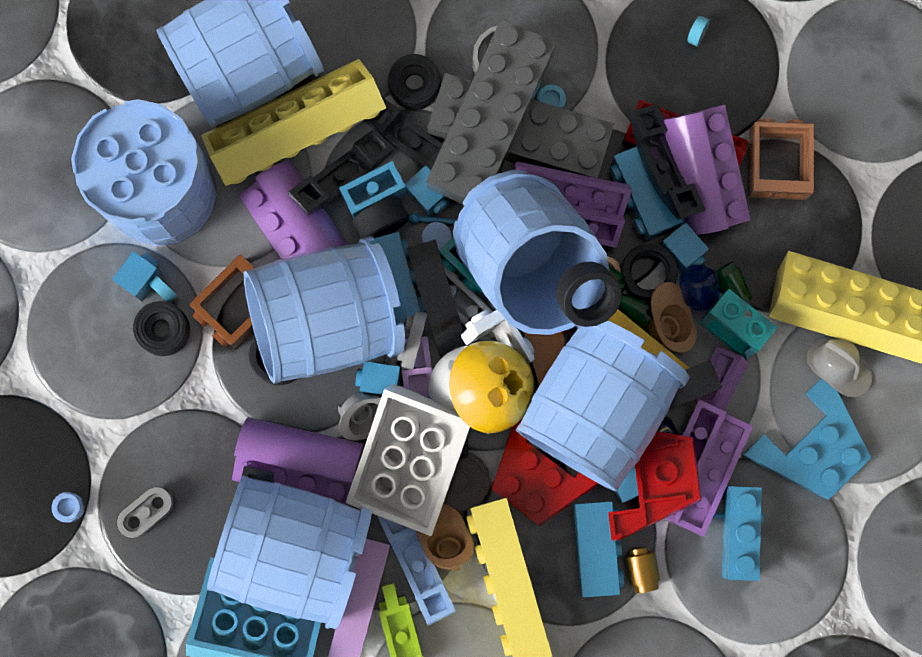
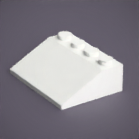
M395 384L389 385L383 391L346 503L357 508L363 506L371 509L372 514L432 536L470 426L461 419L458 413L439 403Z

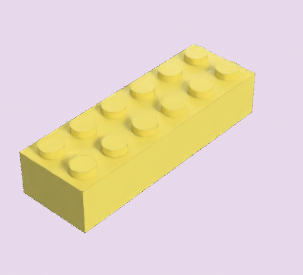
M357 59L201 136L225 186L241 183L248 175L256 171H265L271 168L275 162L283 158H292L310 145L321 144L328 136L337 132H345L363 119L376 117L380 111L386 109V106L374 78L360 59Z
M787 252L777 271L769 318L922 364L921 290L795 252Z
M507 498L470 508L472 515L466 516L471 535L477 533L480 545L475 546L479 564L486 563L489 575H485L483 578L488 595H495L497 605H493L492 610L497 626L503 624L506 635L500 636L505 655H512V657H552Z

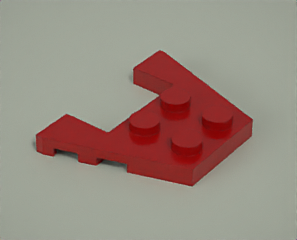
M521 419L512 427L491 489L503 499L507 498V501L534 523L542 526L572 505L573 501L596 488V485L599 483L581 473H578L576 477L571 476L528 443L529 440L516 431L522 421Z
M656 431L640 460L635 464L640 508L608 512L612 541L626 538L702 501L695 445L692 437Z

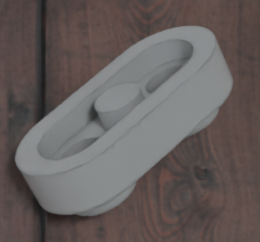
M416 311L414 316L408 315L404 330L405 333L409 334L408 342L404 345V351L397 357V360L403 361L401 366L403 368L413 370L428 313Z
M159 487L147 490L120 513L117 519L119 531L124 536L130 538L144 535L171 512L174 505L171 493ZM161 497L163 499V506L157 509L154 506V501L156 498ZM133 517H137L140 521L137 528H133L130 524Z

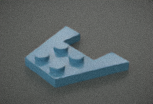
M820 378L805 392V395L825 416L786 455L763 434L741 456L825 500H830L871 459V456L839 393Z

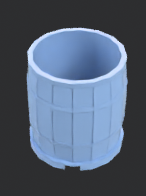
M203 0L190 9L185 10L181 15L163 27L161 26L156 29L177 72L212 129L230 119L247 114V112L269 102L287 90L289 91L293 86L311 74L318 76L319 73L324 71L323 65L300 20L296 21L288 6L290 4L289 0Z
M139 99L125 101L123 105L114 106L108 111L105 108L93 115L78 134L71 160L80 193L88 205L97 210L106 220L127 236L134 238L138 242L156 246L181 243L199 232L211 216L217 194L210 163L183 119L164 105Z
M510 170L488 177L468 193L463 201L464 207L459 213L458 220H455L453 237L458 256L469 269L485 296L510 325L528 334L552 335L573 328L576 325L566 317L558 305L556 286L561 276L570 267L581 262L593 261L602 264L609 270L605 250L585 220L564 198L552 181L543 176L527 174L526 171ZM600 279L589 280L583 283L575 291L572 297V305L577 309H584L596 304L605 291V283Z
M374 237L361 238L358 244L332 246L284 259L281 258L261 267L244 271L245 293L254 334L265 369L273 384L286 380L309 378L360 365L385 354L389 357L398 356L404 351L403 322L396 324L393 310L394 307L401 306L398 291L382 247L379 243L370 244V241H374Z
M606 321L592 327L576 325L578 327L577 331L559 352L560 354L548 370L539 388L533 395L531 403L516 431L531 443L577 472L606 488L618 491L620 484L633 466L640 460L665 415H667L678 388H683L690 377L685 369L665 353L660 351L656 356L641 348L645 340L611 321Z
M242 476L220 538L207 590L231 597L243 604L246 603L297 619L302 618L326 623L325 628L336 629L341 622L356 573L352 571L358 554L362 555L372 510L363 506L358 510L337 502L332 498L306 490Z

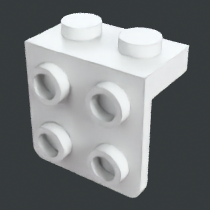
M486 309L471 318V321L465 325L467 330L461 335V338L466 346L492 332L498 342L509 345L517 350L528 364L535 360L533 355L535 351L531 342L526 337L523 338L518 329L510 325L498 310L489 314Z

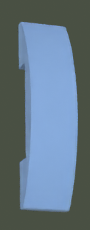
M378 516L427 625L429 626L455 613L456 610L435 565L426 557L416 530Z

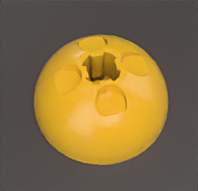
M480 341L463 349L454 361L449 380L451 399L458 415L471 428L483 433H497L516 425L524 417L535 389L533 373L525 358L511 346L497 341Z

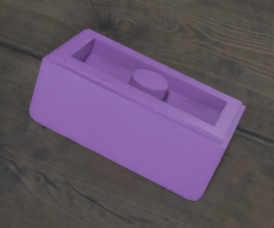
M717 346L710 360L723 388L693 401L698 402L700 399L725 411L748 366V362L743 356Z

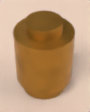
M648 546L630 549V555L625 556L630 585L634 586L635 593H645L659 589L658 582L661 579L655 551H648Z

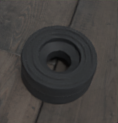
M409 54L399 58L389 71L388 85L390 94L397 104L406 109L420 110L428 107L436 100L441 87L440 73L437 66L432 60L420 54ZM417 75L423 80L421 87L418 89L409 88L406 81L410 76Z
M391 197L363 210L353 219V225L358 231L360 238L369 236L378 238L395 232L405 225L410 218L399 197Z
M155 301L145 305L137 313L133 323V333L137 343L147 352L156 356H169L180 351L187 343L190 335V324L185 313L176 305L166 301ZM159 321H167L170 326L168 334L163 337H158L154 333V326Z

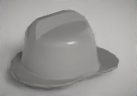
M823 337L810 345L807 352V362L811 370L837 392L848 397H858L869 390L872 383V372L868 363L859 355L858 349L853 343L838 338Z
M357 393L349 397L343 404L338 405V412L341 416L339 431L344 438L348 440L368 438L381 398H374L367 393Z

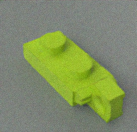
M394 582L382 585L385 601L379 603V615L390 657H423L406 596L398 598Z

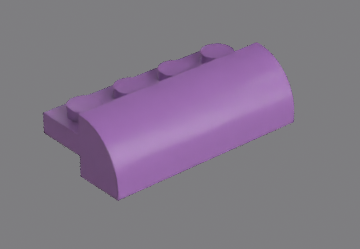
M719 105L664 119L668 129L665 134L666 140L677 167L687 185L694 183L706 209L702 213L684 218L688 226L696 235L729 229V226L750 221L726 106Z
M292 161L277 163L255 177L257 181L239 195L282 259L332 246L348 245L324 208L307 216L288 195V191L304 180Z
M516 162L514 170L526 171L527 174L543 176L552 181L564 198L585 220L600 245L617 247L625 224L623 215L632 191L630 185Z
M700 399L698 400L682 436L694 439L702 501L663 520L676 524L701 537H705L753 428L752 425L728 415L722 409Z
M247 417L241 428L234 456H236L232 480L240 482L244 466L274 472L273 483H281L306 490L350 506L346 503L362 456L364 444Z

